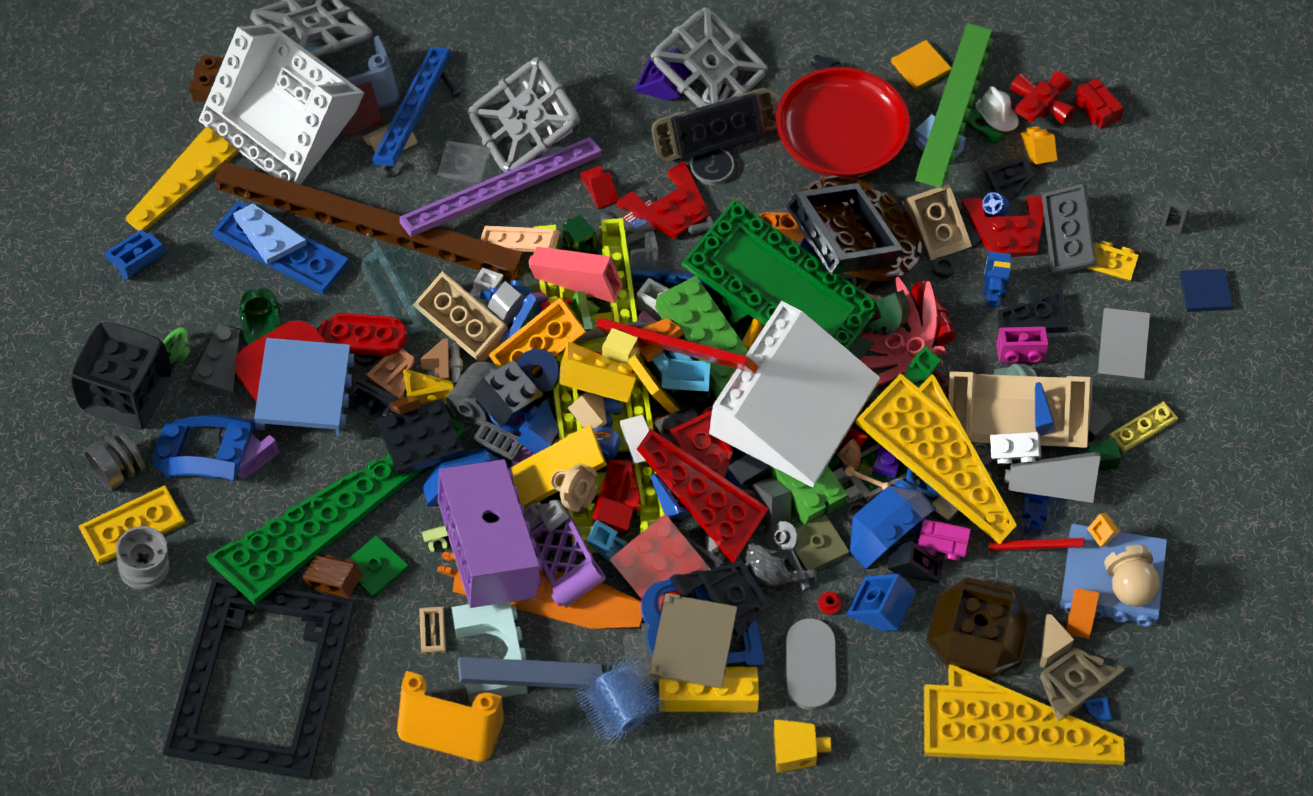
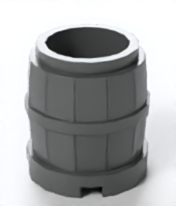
M476 362L471 364L458 378L457 384L448 393L444 402L451 416L454 418L459 416L465 419L462 423L472 427L481 426L488 419V412L473 396L472 391L484 376L497 370L495 366L486 362Z

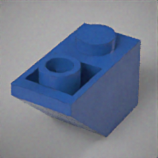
M545 400L539 407L535 405L527 414L529 420L526 419L518 430L521 434L517 442L534 454L549 447L559 431L549 404Z

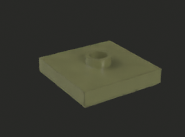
M826 515L796 528L799 539L794 552L805 571L821 569L849 555V550Z

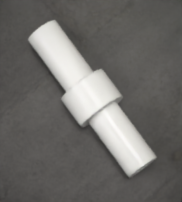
M457 343L451 344V359L449 360V370L452 373L454 387L463 370L460 346Z

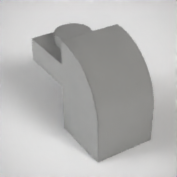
M505 281L491 298L488 310L503 323L510 325L514 317L522 309L525 297Z

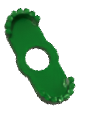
M967 107L971 109L967 123L974 130L986 135L988 142H1000L1003 137V131L991 127L988 123L983 127L978 126L975 120L985 119L976 109Z

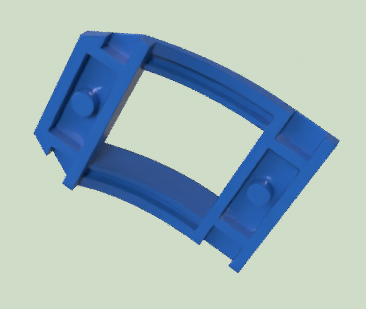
M206 414L165 423L152 456V465L169 479L172 476L189 475L214 479L221 477L229 479L230 482H235L255 427V421L228 415ZM215 426L227 428L216 459L180 456L190 427Z

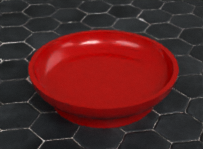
M848 67L825 68L801 77L785 91L776 112L779 138L786 151L802 166L823 176L840 175L857 178L884 168L901 152L910 128L907 106L894 87L872 73Z

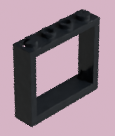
M858 183L795 192L786 207L831 275L894 265L903 251V248ZM848 202L878 248L844 254L814 207Z

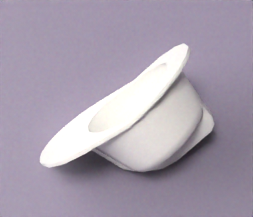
M992 86L983 95L982 99L976 102L977 111L991 127L1000 131H1012L1018 126L1019 119L1011 108L1009 95L1005 92L998 91Z

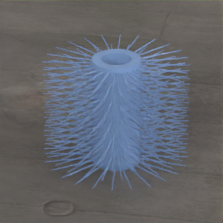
M625 666L621 670H614L612 668V671H606L601 676L596 675L599 677L598 679H584L590 681L597 680L591 682L595 684L590 685L593 687L584 690L589 691L583 695L588 694L584 698L589 697L592 699V701L590 700L587 703L593 702L589 706L594 705L589 710L596 708L592 712L597 711L593 715H598L593 719L601 716L596 720L602 719L597 724L602 723L600 726L605 725L601 728H606L602 732L608 731V729L611 731L608 736L616 733L617 731L615 730L617 729L619 730L618 732L626 731L628 733V731L634 730L639 725L644 726L641 724L642 722H655L650 720L644 721L649 719L645 717L651 716L648 714L656 711L651 706L657 703L652 704L655 700L649 702L654 697L649 698L651 695L646 696L644 693L648 689L642 690L647 686L642 687L640 684L643 681L638 682L642 678L637 679L639 676L634 677L639 672L633 673L640 668L631 671V673L628 671L631 666L627 668Z

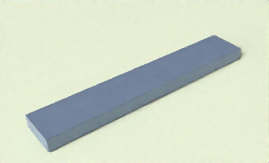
M459 657L457 661L459 683L589 689V687H593L590 685L595 684L591 682L597 680L590 681L584 679H598L599 677L596 675H603L601 664L472 657Z

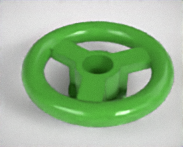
M176 328L163 340L170 356L171 364L175 361L178 363L183 362L190 352V348L186 346L189 337L186 328Z

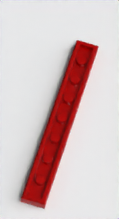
M598 318L595 324L596 327L606 334H609L613 328L637 337L638 342L754 374H756L758 364L747 356L603 318Z

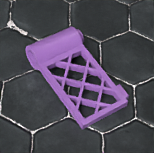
M565 508L569 518L566 520L564 530L554 529L550 532L545 524L542 523L531 531L529 536L530 539L535 540L536 554L541 558L542 566L554 587L553 600L558 606L563 605L567 608L606 580V577L591 555L569 511ZM542 533H548L545 544H540L536 540ZM554 534L562 535L559 546L551 545ZM568 536H575L573 548L565 547ZM549 550H557L554 561L546 560ZM563 551L571 552L568 563L560 562ZM577 553L584 554L586 560L579 565L574 564ZM558 567L566 568L564 575L557 580L555 575Z

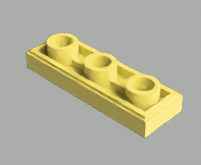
M1163 401L1110 433L1109 438H1115L1118 449L1124 454L1175 423L1178 417Z

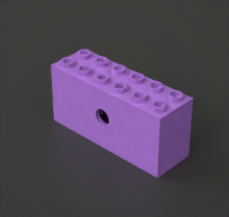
M505 460L439 469L438 504L470 608L537 598V588L541 587L539 572L542 571L541 558L536 557L535 540L530 539V525L528 521H524V507L522 503L519 504L518 488L512 484L511 468L507 469Z

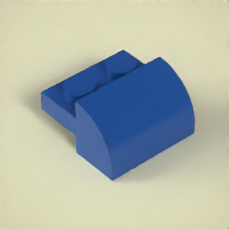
M141 229L106 251L105 256L119 270L120 275L127 280L165 256V250L163 245L152 234L147 235Z

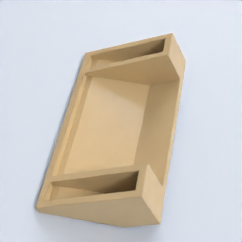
M950 371L948 401L971 442L991 443L990 435L1036 432L1035 383L1040 382L1042 383L1056 429L1053 433L1040 436L1041 446L1087 448L1093 380L1091 377L1067 376V378L984 375L973 372Z

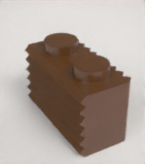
M315 555L312 563H310V567L305 571L303 579L312 590L349 599L363 574L358 569V565L350 559L341 561L332 555H326L325 557Z

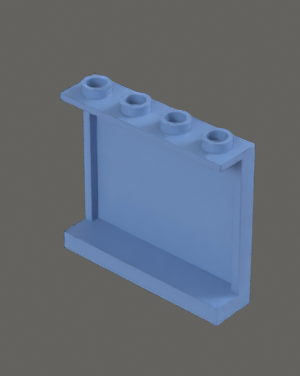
M266 338L254 416L256 430L265 431L266 424L336 429V436L340 437L341 428L346 426V414H343V410L348 408L349 394H346V388H351L352 374L348 373L349 368L354 366V354H350V345Z
M1072 524L1068 538H1085V547L1068 548L1059 609H1064L1069 613L1074 587L1099 592L1094 618L1104 616L1113 618L1117 622H1137L1138 625L1145 627L1155 625L1159 616L1167 540L1120 532L1107 546L1100 547L1087 528L1089 526ZM1131 545H1146L1148 550H1151L1154 559L1151 565L1155 567L1160 577L1161 587L1157 597L1151 603L1142 607L1128 606L1117 598L1112 588L1113 577L1108 575L1104 564L1106 557L1115 551V554L1118 555L1126 552V547Z

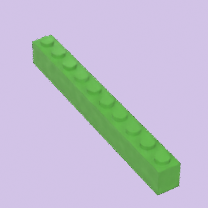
M967 23L919 164L915 181L941 188L943 181L949 179L952 168L948 167V165L953 166L956 153L953 150L958 151L961 138L958 135L963 136L966 123H963V121H968L971 110L967 107H972L975 95L972 92L977 93L980 83L977 78L981 79L984 71V66H981V64L986 65L989 55L986 51L990 52L994 40L990 38L991 29Z

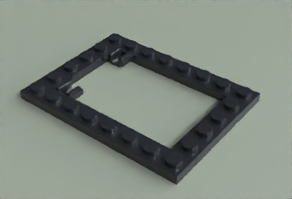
M213 577L164 746V756L310 780L355 606L354 600L275 588L254 605L227 579ZM255 610L301 618V621L306 622L303 640L318 643L291 749L196 734L225 628L242 631L244 616L247 613H254ZM230 613L234 614L233 618H228ZM315 627L322 628L321 632H316Z

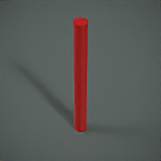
M1085 538L1003 541L1001 544L991 541L988 547L989 551L1085 547Z

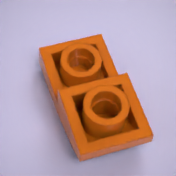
M1074 587L1066 631L1070 636L1090 638L1099 592Z

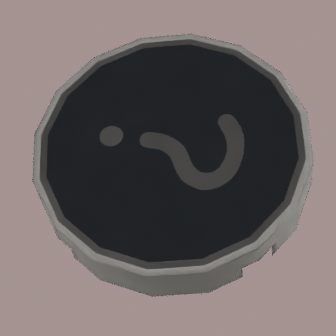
M721 148L692 157L690 169L694 178L698 179L702 184L720 185L732 176L734 162L729 152Z

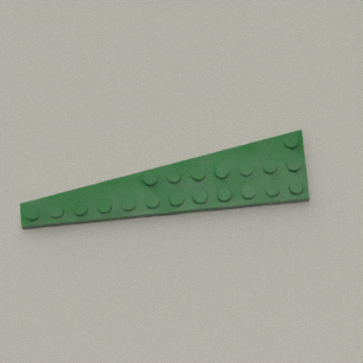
M450 416L461 440L467 435L466 429ZM387 452V456L378 461L373 460L368 463V467L361 471H354L303 500L300 504L289 508L279 518L268 520L265 522V526L256 531L251 530L235 543L230 542L207 555V562L256 605L312 560L315 555L322 552L425 468L397 476Z

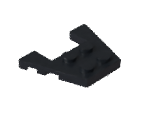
M744 563L714 567L711 570L705 571L696 570L682 575L680 573L674 574L670 578V581L681 597L702 586L712 602L737 606L729 650L770 603Z

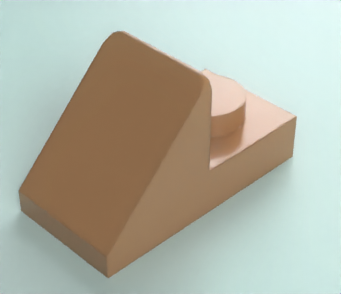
M447 338L442 339L421 358L422 370H435V377L450 381Z

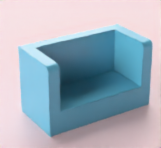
M664 359L661 388L709 391L710 362Z

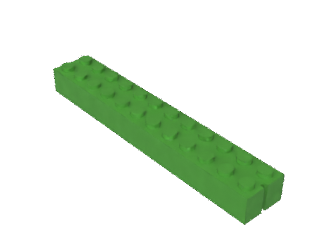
M697 276L657 296L655 309L662 319L668 318L681 328L683 335L679 339L746 356L748 353L747 348ZM691 357L693 361H706L695 357ZM710 362L709 388L718 399L737 369ZM828 465L814 487L772 467V477L792 491L791 508L804 525L822 517L824 512L829 514L845 505L848 494Z

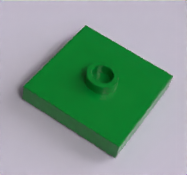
M374 536L349 558L358 565V569L363 574L357 584L373 599L409 569L408 564L377 536Z

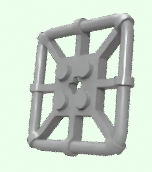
M283 0L255 9L250 14V19L255 25L267 24L265 21L284 24L285 27L278 30L286 36L295 34L301 40L299 45L306 49L308 42L321 38L327 45L308 51L315 57L331 52L334 54L338 53L343 48L370 40L373 35L372 29L354 14V10L351 7L345 6L340 0H327L337 9L331 12H327L322 7L325 0H316L315 4L304 8L300 7L299 4L312 0ZM284 9H286V10H291V11H292V12H289V13H286V14H284V13H277L278 11H281V10H284ZM344 18L345 20H349L350 22H352L354 25L339 23L337 20ZM344 33L354 36L337 41L332 34Z
M704 7L702 10L694 13L681 26L675 27L672 34L651 53V61L678 87L677 90L680 93L683 92L697 107L707 105L689 87L697 78L709 88L711 104L718 102L717 86L722 81L734 91V94L731 96L734 97L736 94L748 93L768 72V66L741 40L742 37L739 34H735L709 8ZM699 20H703L704 39L698 43L687 31ZM711 22L730 40L724 46L712 36ZM678 39L682 40L691 49L687 54L665 52ZM735 45L751 62L737 61L728 50ZM706 59L708 61L713 60V66L709 65ZM664 61L683 63L693 74L683 81ZM734 70L756 73L743 86L730 75Z
M534 57L533 60L524 64L505 80L501 79L496 87L476 101L468 110L470 120L482 138L483 146L488 148L504 173L529 163L542 152L546 153L549 150L548 147L570 132L580 121L577 110L565 93V87L562 83L558 82L549 66L541 57ZM532 70L527 89L516 97L510 86ZM542 72L552 88L551 91L539 99L536 89ZM503 91H505L510 99V102L500 110L481 109ZM558 97L569 115L549 114L545 106ZM527 113V118L523 120L521 118L522 114ZM479 117L500 119L504 126L493 135H489ZM549 123L564 124L545 140L538 133ZM507 135H510L513 143L508 161L506 162L496 144ZM533 136L537 146L518 159L521 145Z

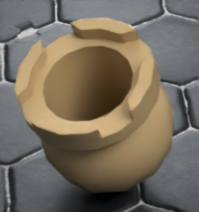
M1131 545L1126 547V552L1118 555L1115 554V551L1106 557L1104 564L1108 575L1113 577L1112 588L1117 598L1128 606L1142 607L1151 603L1157 597L1161 587L1160 577L1155 567L1151 565L1154 560L1151 550L1149 551L1146 545Z

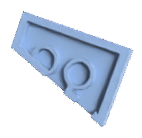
M251 204L234 213L235 220L267 265L307 245L306 239L255 204Z

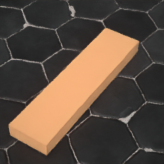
M485 226L480 240L515 251L535 252L536 247L555 249L560 232L557 229Z

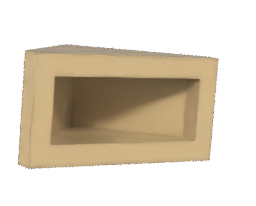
M586 392L568 407L583 427L591 425L595 430L607 423L604 400L601 395Z
M1051 614L1046 615L1043 628L1040 667L1044 668L1071 650L1074 641Z

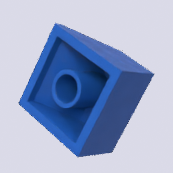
M900 574L865 576L846 615L881 631L898 630L908 607L912 603L916 590Z

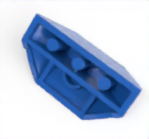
M481 448L465 452V456L436 464L423 485L427 506L438 505L439 469L504 459L487 448ZM505 460L507 469L511 468L512 464Z
M888 486L853 516L850 553L867 569L922 522L923 519L929 516L936 507L920 490Z

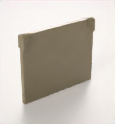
M665 594L648 675L658 679H669L721 689L737 606L680 597L675 594Z

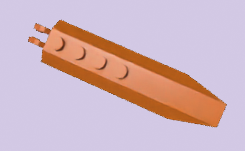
M443 552V559L456 563L454 553ZM439 566L437 570L439 573L454 577L452 592L466 595L458 568L455 570L447 566ZM543 567L542 571L539 572L541 587L537 588V598L510 602L511 606H516V609L590 629L640 627L642 621L641 601L604 583L597 585L567 608L563 605L558 606L552 598L554 587ZM557 571L555 575L556 579L558 580L559 578H561L564 575V573Z

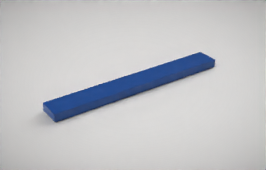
M430 47L372 158L375 165L395 166L452 55L451 49Z

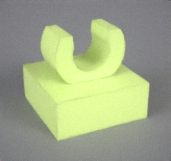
M445 525L421 531L424 542L429 541L428 547L431 552L434 551L433 543L435 541H441L443 548H447V542L443 538L448 536Z

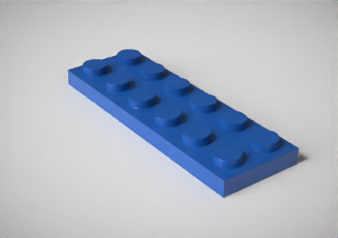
M237 201L212 231L213 237L267 265L234 218L235 212L248 206ZM293 230L306 239L307 245L267 266L324 295L347 267L349 260L341 254Z

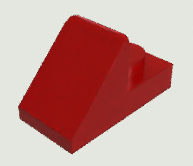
M598 166L580 173L581 179L598 209L617 203L618 197L609 172L604 173L602 167Z

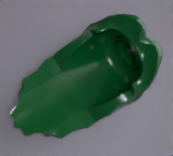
M268 288L245 291L240 301L239 316L242 322L244 339L250 345L281 326L280 306L275 295Z

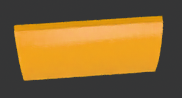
M558 298L492 351L489 356L498 369L513 360L516 363L521 355L532 349H544L556 358L566 349L568 341L571 343L576 342L586 334V331L568 304L562 298ZM535 367L532 371V376L541 370L542 367Z

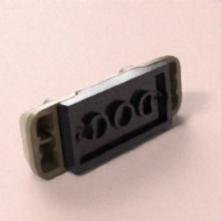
M761 88L744 94H736L734 97L684 112H676L671 116L658 119L652 126L656 153L664 161L678 158L684 160L764 136V132L777 127L776 112L778 106L776 96L771 89Z

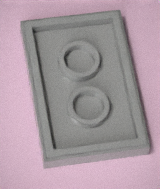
M1104 308L1097 375L1144 380L1150 313Z

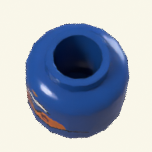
M611 427L595 429L594 432L605 462L614 459L621 444V437Z

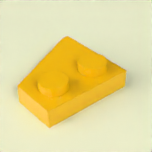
M407 369L403 370L407 396L410 395L418 398L420 405L443 399L445 402L448 393L454 388L452 381Z

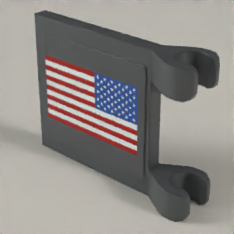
M644 190L637 194L647 206L656 202ZM617 207L613 211L601 215V220L623 218L624 227L632 233L626 236L628 251L657 231V229L651 226L650 222L643 218L638 219L634 217L633 212L626 208L622 210Z

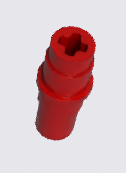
M920 281L911 288V293L921 315L927 281ZM934 294L938 318L935 340L938 345H946L954 340L956 334L948 318V311L942 307L939 299Z

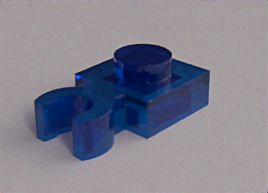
M1025 493L1022 518H1027L1024 526L1025 533H1028L1030 526L1037 527V535L1042 533V521L1047 519L1049 496Z

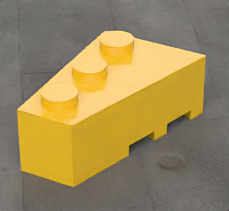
M568 341L560 364V384L628 403L636 380V373L629 364L620 363Z

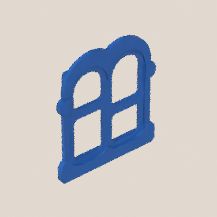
M670 578L651 585L644 593L641 601L642 617L649 626L647 630V644L652 655L662 614L658 606V600L663 593L677 591ZM702 586L697 588L695 591L697 592L698 600L709 602ZM755 619L743 633L745 651L728 653L726 664L744 663L748 667H756L764 663L763 650Z

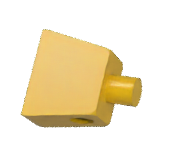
M774 720L777 773L816 766L817 753L831 752L830 737L816 738L815 725Z

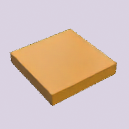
M927 40L891 59V63L916 91L951 72V67Z

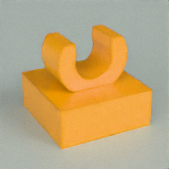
M1101 513L1087 528L1100 547L1107 546L1121 532L1107 513Z

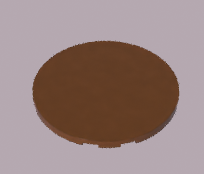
M840 175L824 176L820 180L810 182L803 191L858 183L903 248L894 265L846 273L872 281L896 280V277L901 278L907 275L914 268L922 249L920 234L908 212L904 213L897 205L898 201L885 191L883 193L872 188V184L863 180ZM848 202L814 207L844 254L878 248Z

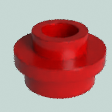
M825 592L818 599V607L823 613L833 615L841 610L842 599L837 593ZM833 600L834 604H828L826 601Z

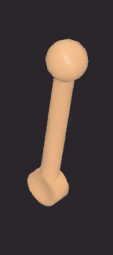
M848 466L845 469L847 476L854 475L882 487L883 490L891 486L888 482L882 483L856 472L852 466Z

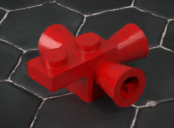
M1055 71L1048 83L1041 81L1035 86L1023 73H1020L1010 87L1011 92L1025 97L1016 106L1015 112L1031 123L1038 117L1044 119L1051 113L1063 126L1066 125L1072 118L1076 108L1058 101V95L1071 86L1070 79L1063 72Z

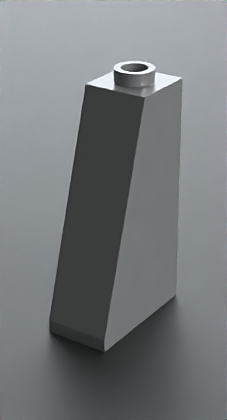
M1092 452L1035 460V462L1011 463L1010 470L1006 469L1004 483L1008 484V490L1093 503L1100 454Z

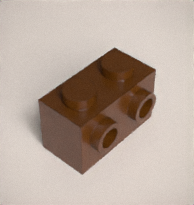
M201 55L199 63L195 64L194 80H191L189 84V92L192 93L193 101H207L224 58Z

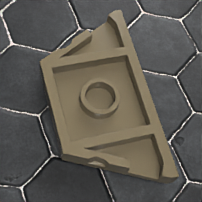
M1074 648L1042 671L1040 678L1055 716L1060 722L1117 680L1124 673L1125 669L1120 666L1115 669L1103 664L1104 659L1090 656L1086 652Z

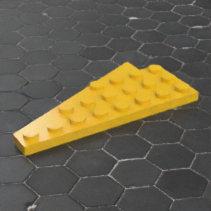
M900 373L856 419L855 423L996 542L1001 544L1015 529L1016 523L938 381L932 374L918 388Z
M949 665L948 685L925 684L924 756L1123 765L1125 762L1124 738L1071 715H1068L1059 722L1052 707L957 666Z

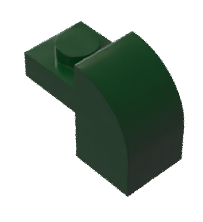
M904 290L876 300L881 317L871 320L864 328V332L873 331L874 334H878L887 330L888 335L906 324L910 308Z

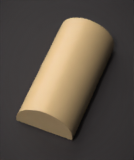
M443 271L413 304L417 310L477 361H484L489 358V354L502 344L501 340L504 333L508 332V326Z

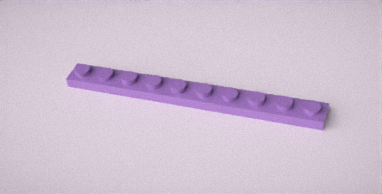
M588 137L400 216V224L410 237H413L601 157L602 150L591 137Z

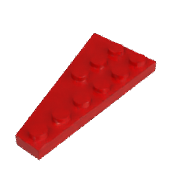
M650 429L637 447V451L685 508H687L728 559L734 563L769 508Z

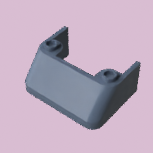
M379 36L374 37L376 55H373L368 61L370 71L346 79L364 92L360 104L350 120L393 107L400 100L391 63Z

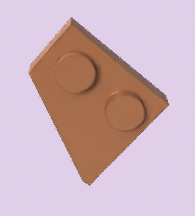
M401 349L392 355L385 356L366 374V378L376 387L397 396L399 400L403 398L406 390L403 370L412 371L415 363L414 357Z

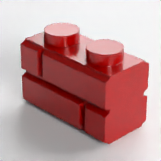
M1098 78L1077 89L1075 103L1079 109H1083L1088 114L1092 124H1096L1102 129L1122 118L1124 107Z

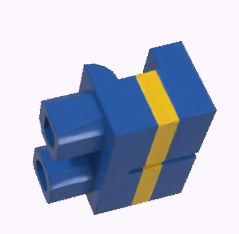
M988 252L984 271L985 284L982 294L987 296L986 305L999 307L1001 298H1005L1009 280L1011 254Z

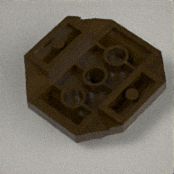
M966 577L937 596L926 642L931 649L933 648L945 665H954L967 671L994 677L1022 664L1032 619L1014 588ZM981 622L985 624V626L981 627L976 625V623Z

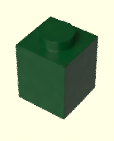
M1115 438L1088 442L1083 454L1092 452L1100 454L1098 472L1119 467L1121 455Z

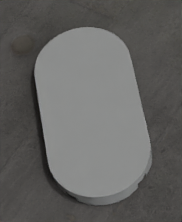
M803 619L796 622L789 629L786 638L787 693L791 700L803 709L817 710L823 708L833 699L836 691L835 637L831 628L817 619Z

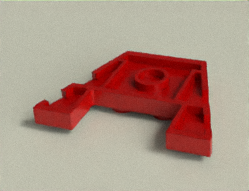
M684 162L669 169L667 174L679 187L678 189L649 206L632 191L618 199L617 206L622 210L626 208L633 212V216L638 219L643 218L651 223L652 227L673 239H677L689 232V226L703 223L710 216V213Z
M1027 196L1025 202L1028 216L985 217L982 198L962 199L961 207L968 213L969 220L978 230L982 238L981 241L988 252L1011 254V257L1036 256L1044 217L1042 196Z

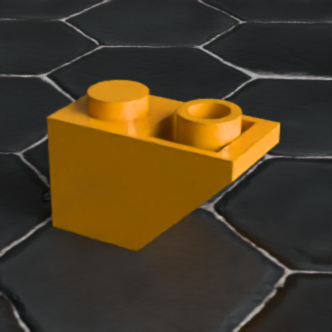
M1038 126L1027 128V132H1021L1031 162L1041 164L1057 161L1054 134L1047 132L1046 129H1040Z

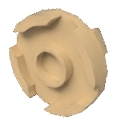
M581 463L573 466L569 471L562 469L556 471L551 477V485L560 492L561 503L565 508L580 512L579 509L582 507L587 508L595 497L598 485L594 484V476L598 477L593 467ZM562 477H564L561 487H559V480Z

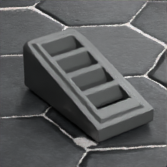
M1169 198L1161 226L1177 234H1182L1188 222L1190 206Z
M487 421L482 423L473 438L480 447L487 448L493 453L515 462L524 447L517 442L519 437ZM514 442V444H513V446L511 447V449L509 450V452H507V450H508V448L510 447L511 443Z

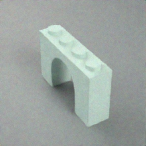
M510 602L475 608H470L469 604L452 607L457 638L492 634L501 638L508 647V652L504 659L526 660L525 649L519 648L518 641H522L520 626L515 627L514 620L518 619L515 605L511 606ZM465 683L469 703H473L475 698L482 693H491L502 697L527 693V686Z

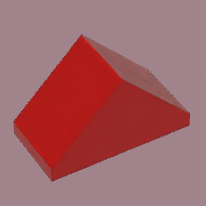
M598 496L592 519L594 521L598 520L617 531L616 536L618 537L628 530L634 508Z

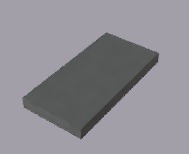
M1085 183L1042 193L1052 274L1059 275L1097 266Z

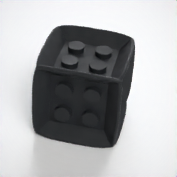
M100 322L88 337L72 370L71 385L77 404L82 410L92 416L129 428L143 429L154 415L170 382L172 369L167 348L161 340L148 333L116 323Z

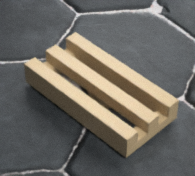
M444 607L419 608L421 653H446ZM434 613H439L441 645L436 646ZM425 614L430 615L431 646H426Z

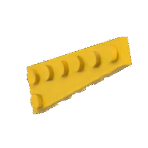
M205 127L128 214L126 221L138 231L142 229L145 232L219 170L223 161L228 162L237 155L238 149L211 128Z

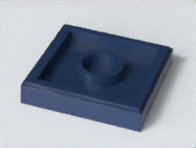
M1225 269L1180 271L1179 275L1187 312L1232 310L1233 305Z

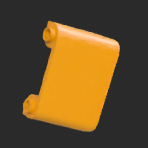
M406 671L402 681L397 725L400 739L407 743L482 762L489 759L494 751L504 722L502 696L482 693L475 698L472 707L425 695L427 690L425 678L419 674Z

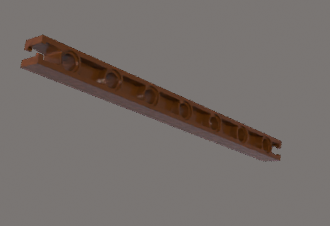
M223 161L214 177L215 182H218L216 189L475 270L481 271L482 268L503 274L504 279L516 280L523 265V261H521L523 257L522 252L437 226L410 237L400 224L401 215Z

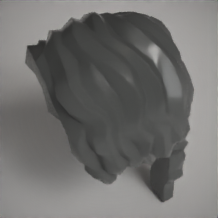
M754 543L748 545L744 557L746 561L745 566L759 585L777 587L790 582L797 583L808 580L817 575V571L814 569L788 572L784 563L787 554L767 549Z

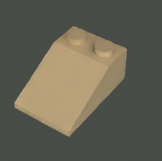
M950 184L917 194L902 201L905 211L908 212L920 234L921 243L931 261L972 247Z

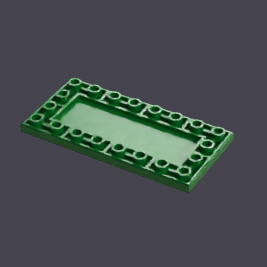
M736 199L730 203L681 264V266L764 326L780 302L783 301L803 311L847 350L879 310L876 300L840 274L831 275L822 261Z

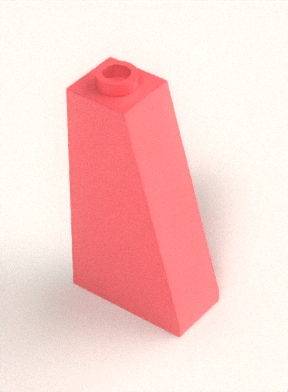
M536 247L534 254L529 259V267L535 279L573 291H582L586 295L615 303L623 285L610 256Z

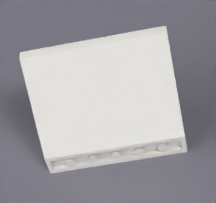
M273 25L242 26L236 29L199 121L232 144L240 153L269 175L301 185L355 114L364 92Z
M781 301L746 354L747 357L758 364L756 374L739 369L735 371L713 405L709 434L814 487L876 388L880 377L803 311Z

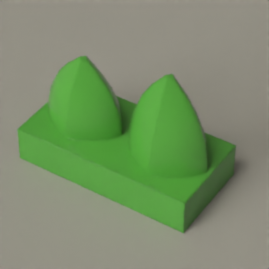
M576 291L571 299L572 304L568 306L576 315L585 331L599 329L595 326L597 320L591 319L590 316L596 314L600 308L586 299L585 292Z

